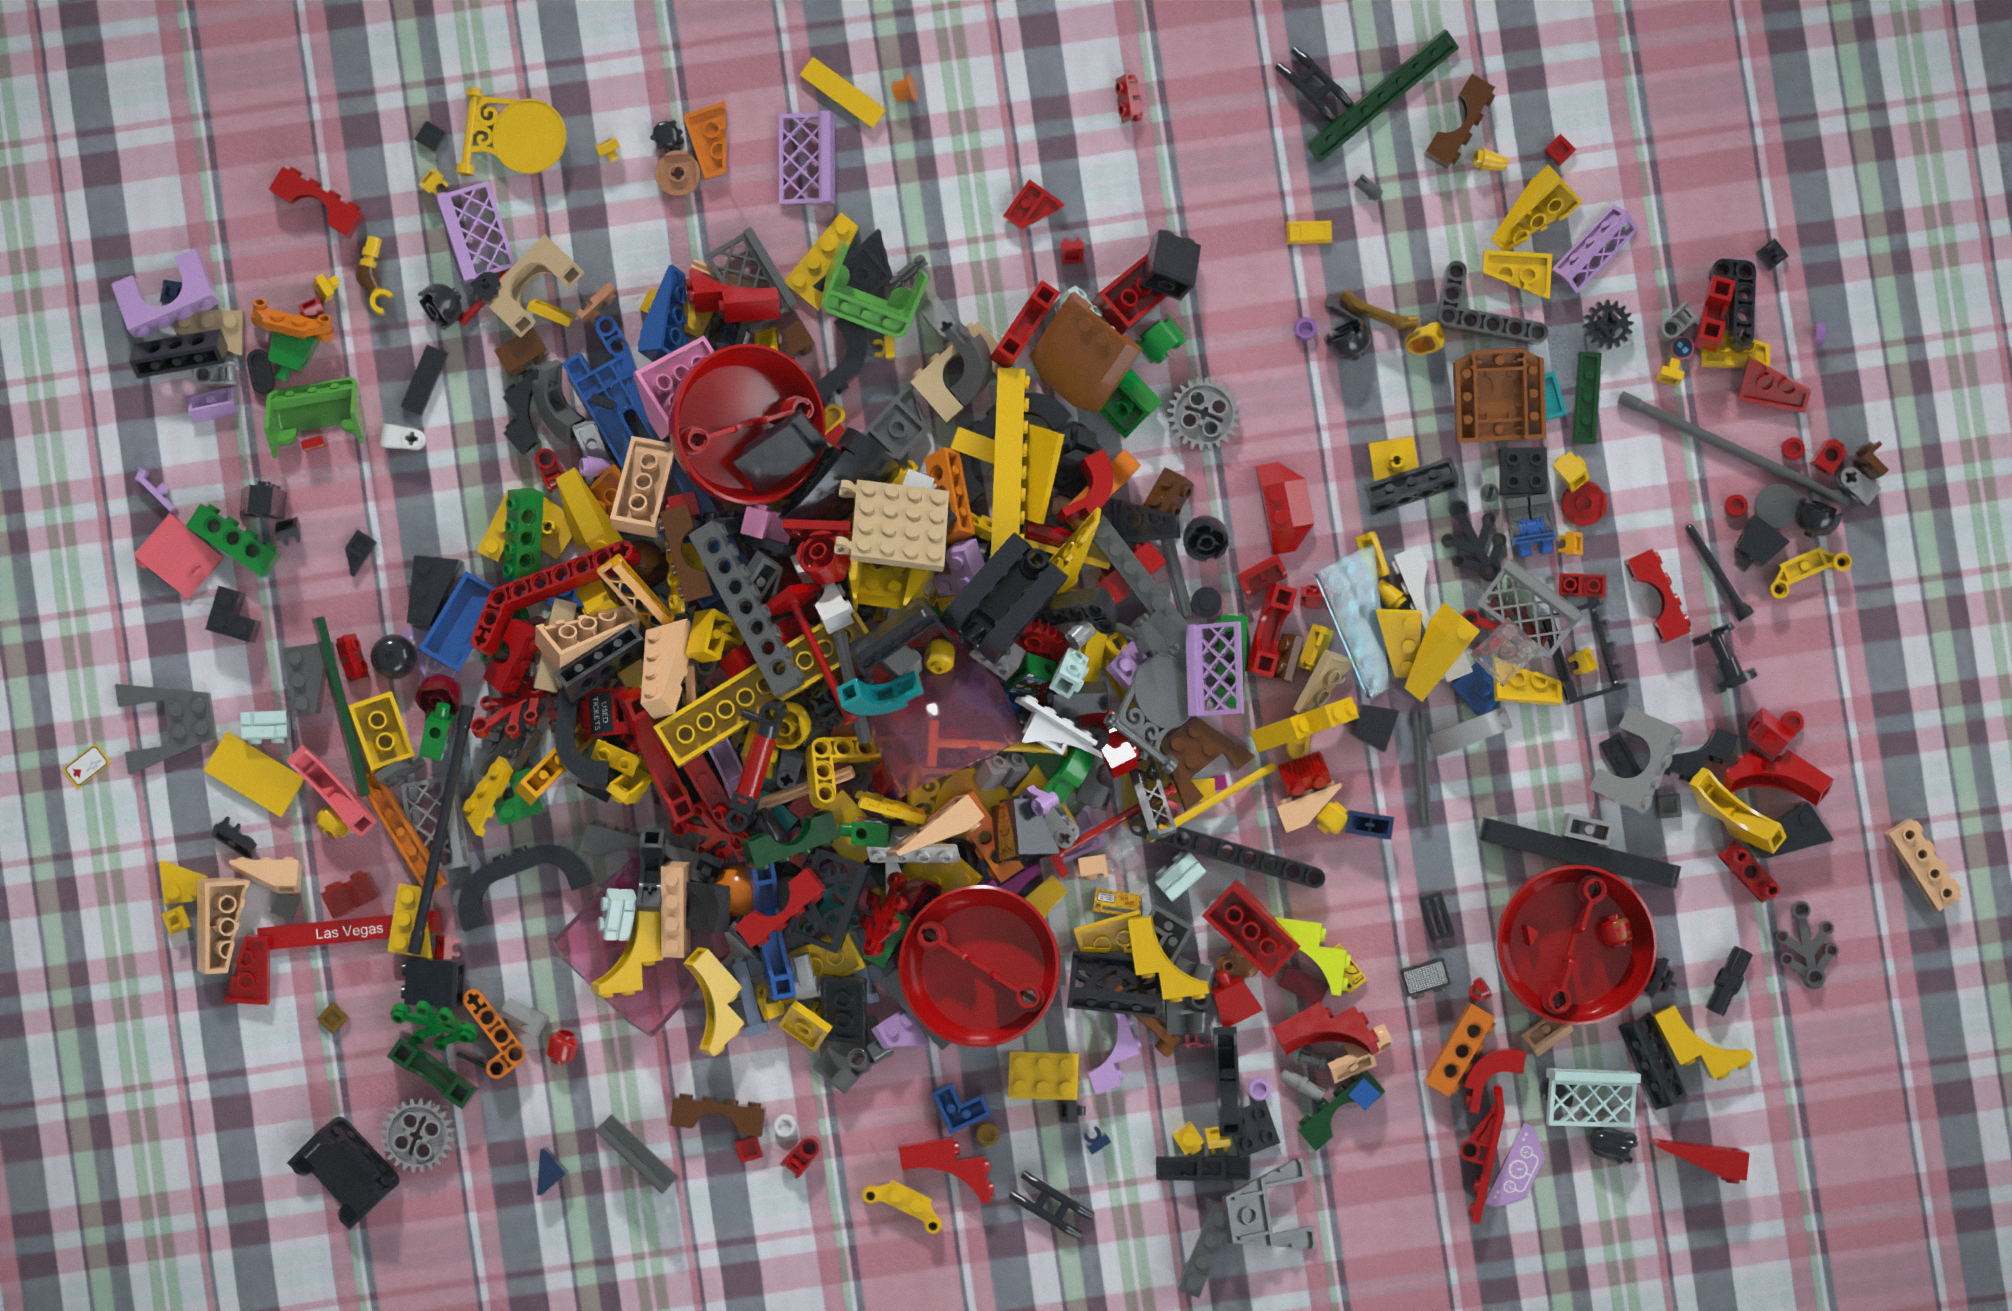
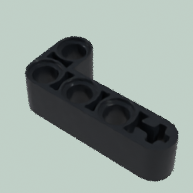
M1719 259L1709 270L1708 276L1710 281L1713 275L1736 281L1730 302L1728 342L1732 350L1743 352L1754 338L1756 267L1747 260ZM1716 268L1723 269L1726 275H1719ZM1739 270L1746 271L1748 277H1742ZM1738 292H1744L1748 299H1742ZM1737 314L1745 315L1747 321L1740 320Z
M1095 587L1056 593L1033 622L1041 619V624L1044 625L1049 622L1051 626L1090 620L1098 632L1111 634L1115 629L1120 611L1107 590Z

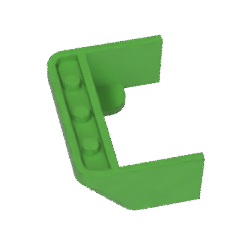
M840 239L826 274L821 301L823 308L830 314L894 338L903 337L908 332L929 277L924 271L919 270L912 289L896 288L891 292L888 301L847 286L850 273L847 267L843 265V261L849 246L844 240Z
M346 377L274 390L267 395L264 431L273 459L278 458L279 445H290L297 438L298 432L341 425L343 431L350 434L356 433L359 444L364 443L365 422L359 387L355 378Z

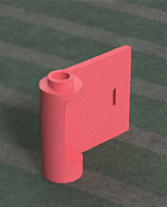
M169 513L134 553L136 557L134 561L143 569L147 567L185 598L189 599L224 557L185 527L186 525L180 519Z

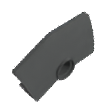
M1178 955L1174 965L1194 978L1208 981L1211 991L1217 969L1206 964H1195ZM1210 992L1205 994V998L1200 999L1199 1005L1192 1000L1191 996L1182 997L1183 1001L1169 1003V999H1165L1167 1035L1209 1034L1207 1006H1209L1211 1001Z
M872 1016L867 1019L868 1041L866 1044L833 1041L813 1065V1068L843 1094H846L862 1074L867 1073L873 1065L895 1053L893 1049H883L871 1029L879 1024L876 1017ZM864 1057L861 1065H855L858 1058Z

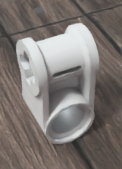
M392 424L382 425L380 447L420 450L426 444V436L422 431ZM410 437H418V441L410 442Z

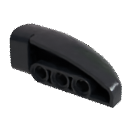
M848 427L836 443L841 449L839 450L835 446H831L825 451L810 476L799 487L778 518L782 521L783 519L839 520L853 513L855 498L839 497L841 480H849L855 485L857 480L886 483L899 465L867 436Z

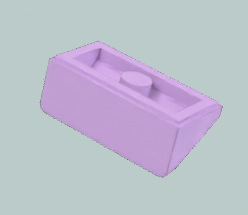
M232 387L187 396L188 414L193 423L237 414Z

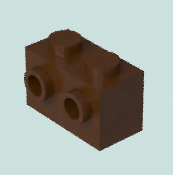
M534 327L529 329L521 338L517 336L494 350L510 377L514 375L518 377L527 371V367L532 364L536 366L547 360L546 356L550 354Z

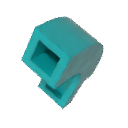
M915 670L884 684L870 685L854 678L836 688L841 707L844 710L853 714L868 716L886 714L909 706L908 700L924 693L919 674Z

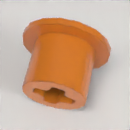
M910 73L906 74V79L892 83V92L896 102L912 99L913 102L918 101L917 87Z

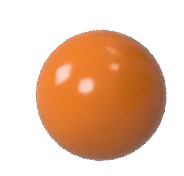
M734 864L726 867L719 873L713 883L730 886L729 915L732 917L745 915L743 917L745 918L753 911L752 894L746 865Z

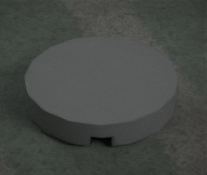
M1769 485L1762 489L1755 498V514L1774 529L1788 527L1795 522V512L1799 496L1787 485Z

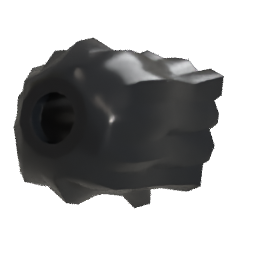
M764 807L759 816L756 813L754 814V820L748 826L746 833L751 836L765 833L770 835L779 844L789 842V836L778 820L774 809Z
M1597 1127L1592 1131L1589 1146L1592 1152L1599 1157L1614 1160L1619 1165L1626 1162L1631 1164L1633 1158L1630 1157L1629 1153L1631 1148L1638 1146V1141L1635 1133L1622 1132L1612 1127Z

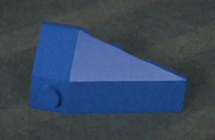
M673 264L669 265L640 332L638 352L651 361H656L689 344V338L684 335V324H688L687 316H684L683 304L687 301L685 273Z

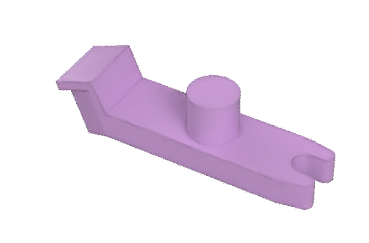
M138 467L137 469L139 470L134 480L143 484L171 513H175L178 509L164 496L170 489L163 482L156 488L147 479L150 472Z

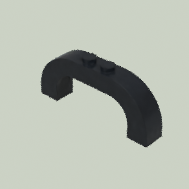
M841 317L834 322V325L846 340L847 352L845 358L837 367L814 384L819 392L823 408L832 402L830 398L836 393L840 396L849 389L848 384L860 373L867 358L868 341L864 326Z
M1024 393V398H1029V410L1024 412V415L1040 417L1053 431L1056 432L1072 418L1071 413L1056 399L1040 393ZM996 405L992 406L985 413L987 415L985 419L981 422L976 420L968 429L971 432L992 439L995 436ZM960 452L969 505H971L986 490L973 475L971 468L973 456Z
M618 674L614 675L611 678L617 679ZM559 690V697H554L553 711H558L557 720L552 719L551 733H555L556 753L563 770L579 784L594 789L606 790L608 787L609 762L590 760L578 752L574 743L578 699L571 703L562 691Z
M553 844L534 846L529 849L524 845L514 849L515 854L506 857L505 853L493 857L492 863L479 868L467 879L460 892L458 914L463 931L468 932L489 924L483 909V896L487 888L494 882L547 863L557 866L564 872L571 891L595 883L590 867L573 850Z

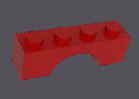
M282 166L268 190L292 205L303 198L321 200L327 208V224L351 239L365 216L360 212L361 207L351 201L346 204L340 200L342 196L330 189L326 192L321 189L322 184L310 178L307 181L301 177L303 173L297 169L290 167L288 170Z
M1041 280L989 359L1003 368H1010L1060 292Z
M1652 548L1625 560L1624 563L1633 582L1647 583L1654 587L1660 595L1661 611L1652 624L1661 643H1667L1691 632L1689 628L1691 626L1690 619L1687 614L1682 613L1679 607L1682 605L1677 593L1673 594L1670 587L1672 585L1671 578L1661 568L1663 562L1657 551L1654 552Z
M1268 583L1245 666L1246 672L1263 677H1274L1279 659V635L1286 617L1292 611L1297 589L1277 583Z
M1107 707V712L1089 713L1076 716L1082 727H1099L1109 735V741L1101 751L1103 762L1113 779L1138 768L1137 758L1139 753L1134 745L1130 746L1127 741L1129 739L1115 728L1108 730L1106 724H1104L1105 717L1111 712L1115 713L1113 710L1109 711Z
M810 867L805 868L788 882L790 898L782 912L776 915H766L754 910L734 926L751 948L756 945L759 948L770 940L768 935L773 931L779 933L788 926L786 921L792 916L795 919L806 911L804 906L809 902L815 904L824 897L822 892L827 888Z

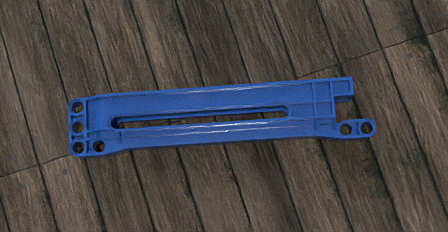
M602 316L596 321L595 328L608 352L615 359L592 371L585 357L579 353L563 362L562 365L623 470L631 436H635L628 423L630 414L636 413L652 440L671 442L669 436L660 440L648 420L633 373L638 368L631 347L617 323L609 316ZM605 322H610L613 325L612 330L608 333L601 331V326ZM616 342L624 344L623 350L619 353H615L612 350ZM593 393L615 401L617 403L615 411L612 412L594 405L591 402ZM675 457L671 474L682 493L696 492L701 516H703V512H716L717 515H720L709 495L698 488L687 477ZM659 531L662 540L666 541L665 531ZM688 534L683 543H692ZM728 534L726 537L729 543L734 544L739 552L738 560L747 567L750 562L742 554L732 535ZM718 541L713 544L716 553L720 549ZM728 561L724 564L727 572L731 569V564ZM704 565V572H707V573H708V571H707V569H706V567H705V565ZM708 573L714 595L698 599L697 601L703 610L714 608L725 614L720 609L724 601Z

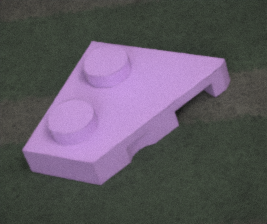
M1085 805L1075 817L1076 825L1080 829V835L1098 826L1089 805ZM1102 834L1065 854L1063 862L1066 863L1106 845Z
M900 1009L871 1029L883 1049H893L895 1047L909 1048L911 1046L923 1048L930 1044L916 1021L904 1009Z

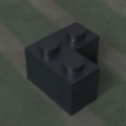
M218 585L205 630L255 643L261 621L240 616L246 593Z

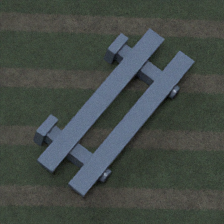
M850 927L849 931L863 956L862 948H864L863 945L866 940L864 928L856 930L855 927ZM801 946L786 949V953L795 950ZM745 956L732 959L733 964L724 967L742 986V989L739 991L741 1000L728 1003V1005L740 1019L747 1018L748 1026L744 1028L746 1037L767 1032L770 1030L769 1023L762 1020V1012L757 1003L751 979L764 975L762 962L757 958L746 960ZM894 960L887 961L884 968L871 964L849 975V977L867 979V1004L881 1000L879 992H873L871 983L882 981L895 968ZM821 995L818 997L798 1000V1002L801 1003L808 1000L816 999L821 997ZM768 996L765 999L767 1003H773L775 1001L768 998ZM791 1002V1003L785 1005V1007L792 1005L793 1002Z

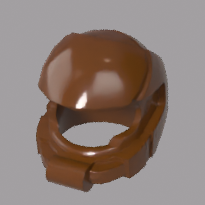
M642 539L630 542L641 553L640 562L632 567V569L645 584L652 586L665 579L669 568L666 553H661L660 548L650 541Z

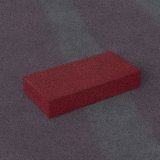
M1287 965L1278 983V986L1314 1004L1322 1002L1329 988V985Z

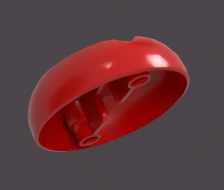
M738 344L723 347L696 362L677 385L672 397L668 419L671 446L681 469L687 477L708 495L721 501L739 505H760L773 502L787 496L804 483L817 465L822 449L816 452V458L761 494L735 466L732 458L743 452L746 444L799 409L825 437L826 425L823 404L812 379L796 361L776 349L756 344Z
M1575 864L1558 866L1540 872L1515 891L1499 918L1495 948L1498 966L1506 985L1517 1000L1527 1009L1553 1022L1567 1025H1589L1616 1016L1628 1008L1640 996L1654 970L1657 955V937L1649 909L1639 894L1629 884L1603 869ZM1597 885L1599 891L1597 895L1592 897L1595 886ZM1620 914V918L1629 919L1633 938L1631 941H1628L1629 945L1611 949L1610 945H1605L1603 942L1600 925L1607 921V916ZM1522 924L1529 925L1539 932L1531 946L1525 945ZM1561 994L1563 996V1002L1561 1005L1557 1006Z
M987 885L960 887L932 900L911 922L900 949V984L904 997L916 1018L935 1035L960 1046L972 1048L999 1046L1027 1033L1048 1011L1059 985V947L1055 935L1044 916L1023 897L1009 890ZM930 929L935 930L936 935L933 934V933H931V932L928 931V930H930ZM925 935L928 936L929 938H931V939L934 940V941L928 942V941L925 939ZM1030 990L1033 991L1034 994H1035V997H1034L1033 995L1029 994V993L1026 992V991H1030ZM1023 996L1033 1003L1027 1004L1024 1002Z

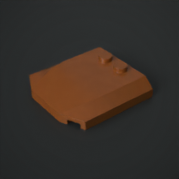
M1072 292L1030 353V357L1039 377L1072 406L1098 412L1101 411L1142 351V348L1127 335H1120L1090 309L1091 305L1076 292Z
M1522 348L1474 350L1453 362L1455 443L1546 439L1544 358Z

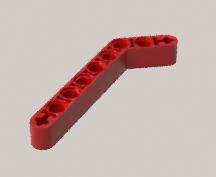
M622 540L493 589L487 598L472 634V646L485 656L494 655L500 647L502 637L515 611L603 579L597 573V569L607 559H612L618 553L632 568L641 560L640 551L629 541ZM612 567L605 571L608 576L616 574Z

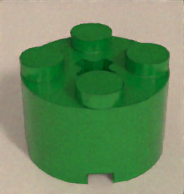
M1169 313L1164 315L1165 321L1158 320L1140 335L1142 339L1140 342L1139 340L1134 341L1142 348L1141 352L1150 363L1160 364L1169 356L1166 353L1171 348L1177 349L1186 342L1184 338L1185 332Z

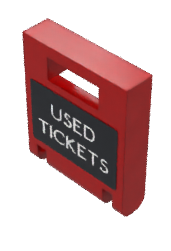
M631 687L589 691L580 697L586 698V701L580 702L582 730L588 729L589 733L583 734V739L632 733L624 713V722H618L617 696L630 690Z

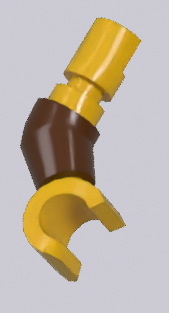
M368 236L366 246L363 247L361 254L364 257L360 259L359 265H356L355 277L363 290L368 295L371 294L370 306L372 311L379 316H385L384 309L378 307L376 301L380 297H387L390 300L393 298V294L386 289H380L382 284L377 276V263L374 262L375 259H378L382 239Z

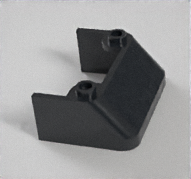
M917 598L861 638L855 639L851 643L849 653L857 668L871 685H878L869 670L936 624L951 644L955 640L929 602L924 598Z

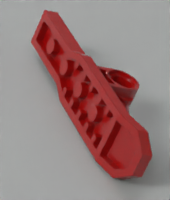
M1499 1085L1493 1087L1495 1103L1491 1105L1490 1111L1480 1121L1470 1137L1460 1145V1155L1464 1160L1483 1165L1480 1181L1475 1180L1472 1192L1477 1194L1475 1203L1470 1202L1467 1215L1472 1217L1471 1223L1479 1225L1505 1114L1502 1086ZM1473 1144L1477 1149L1476 1154L1467 1156L1463 1151L1464 1146Z

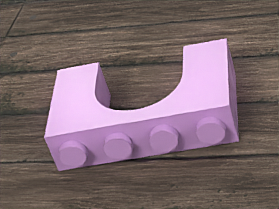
M196 248L174 257L182 277V289L178 297L167 305L151 306L147 304L140 283L133 275L111 284L127 330L135 339L146 337L152 331L159 328H167L171 323L188 319L192 314L209 310L219 303L204 259Z

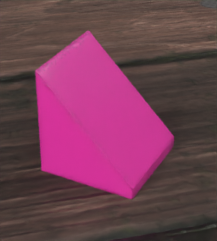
M1226 775L1210 777L1215 778V791L1228 787Z

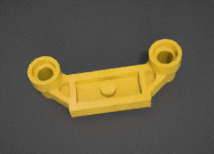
M1821 546L1779 564V571L1769 587V594L1775 599L1784 598L1789 593V585L1827 568H1832L1839 572L1846 571L1851 567L1852 559L1846 553H1830L1823 551ZM1838 559L1842 561L1841 567L1837 564ZM1776 586L1780 589L1779 594L1775 592Z
M891 1179L890 1183L879 1186L867 1185L862 1191V1198L866 1203L874 1204L877 1201H883L923 1221L925 1230L930 1234H936L942 1228V1220L935 1214L931 1205L933 1199ZM873 1192L875 1197L870 1199L867 1197V1193ZM935 1222L937 1227L932 1229L929 1227V1223Z

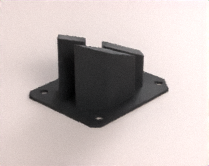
M1075 421L1057 431L1058 433L1065 434L1055 474L1056 481L1062 486L1067 485L1083 474L1079 464L1085 457L1103 450L1096 441L1097 434L1088 430L1084 424Z

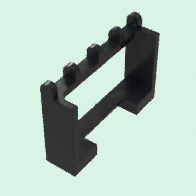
M1602 599L1577 606L1576 608L1579 610L1590 608L1613 687L1578 697L1573 680L1570 679L1561 646H1559L1552 657L1559 680L1562 683V690L1567 705L1629 687L1628 682L1619 683L1615 669L1623 666L1622 663L1613 665L1608 647L1615 646L1616 643L1615 641L1606 642L1602 625L1609 624V620L1600 621L1596 607L1604 604ZM1551 618L1541 620L1545 633L1553 632ZM1547 635V641L1551 649L1554 645L1553 635Z

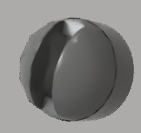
M1485 484L1480 489V497L1485 502H1492L1499 495L1498 488L1494 484ZM1492 487L1491 498H1487L1489 488Z

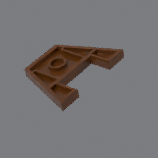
M1198 717L1192 718L1160 744L1163 755L1171 754L1178 760V765L1171 773V777L1185 812L1204 797L1190 780L1194 775L1221 754H1224L1236 771L1255 757L1254 754Z

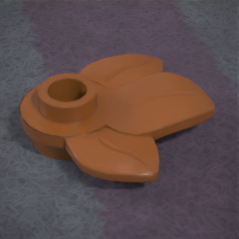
M1234 946L1231 947L1228 954L1221 955L1215 964L1218 973L1225 970V964L1230 962L1231 966L1228 969V973L1231 979L1240 976L1244 982V978L1253 977L1259 972V969Z

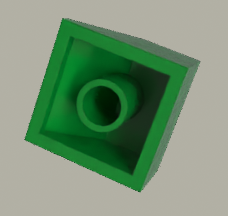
M1131 369L1125 374L1099 412L1126 439L1163 402Z

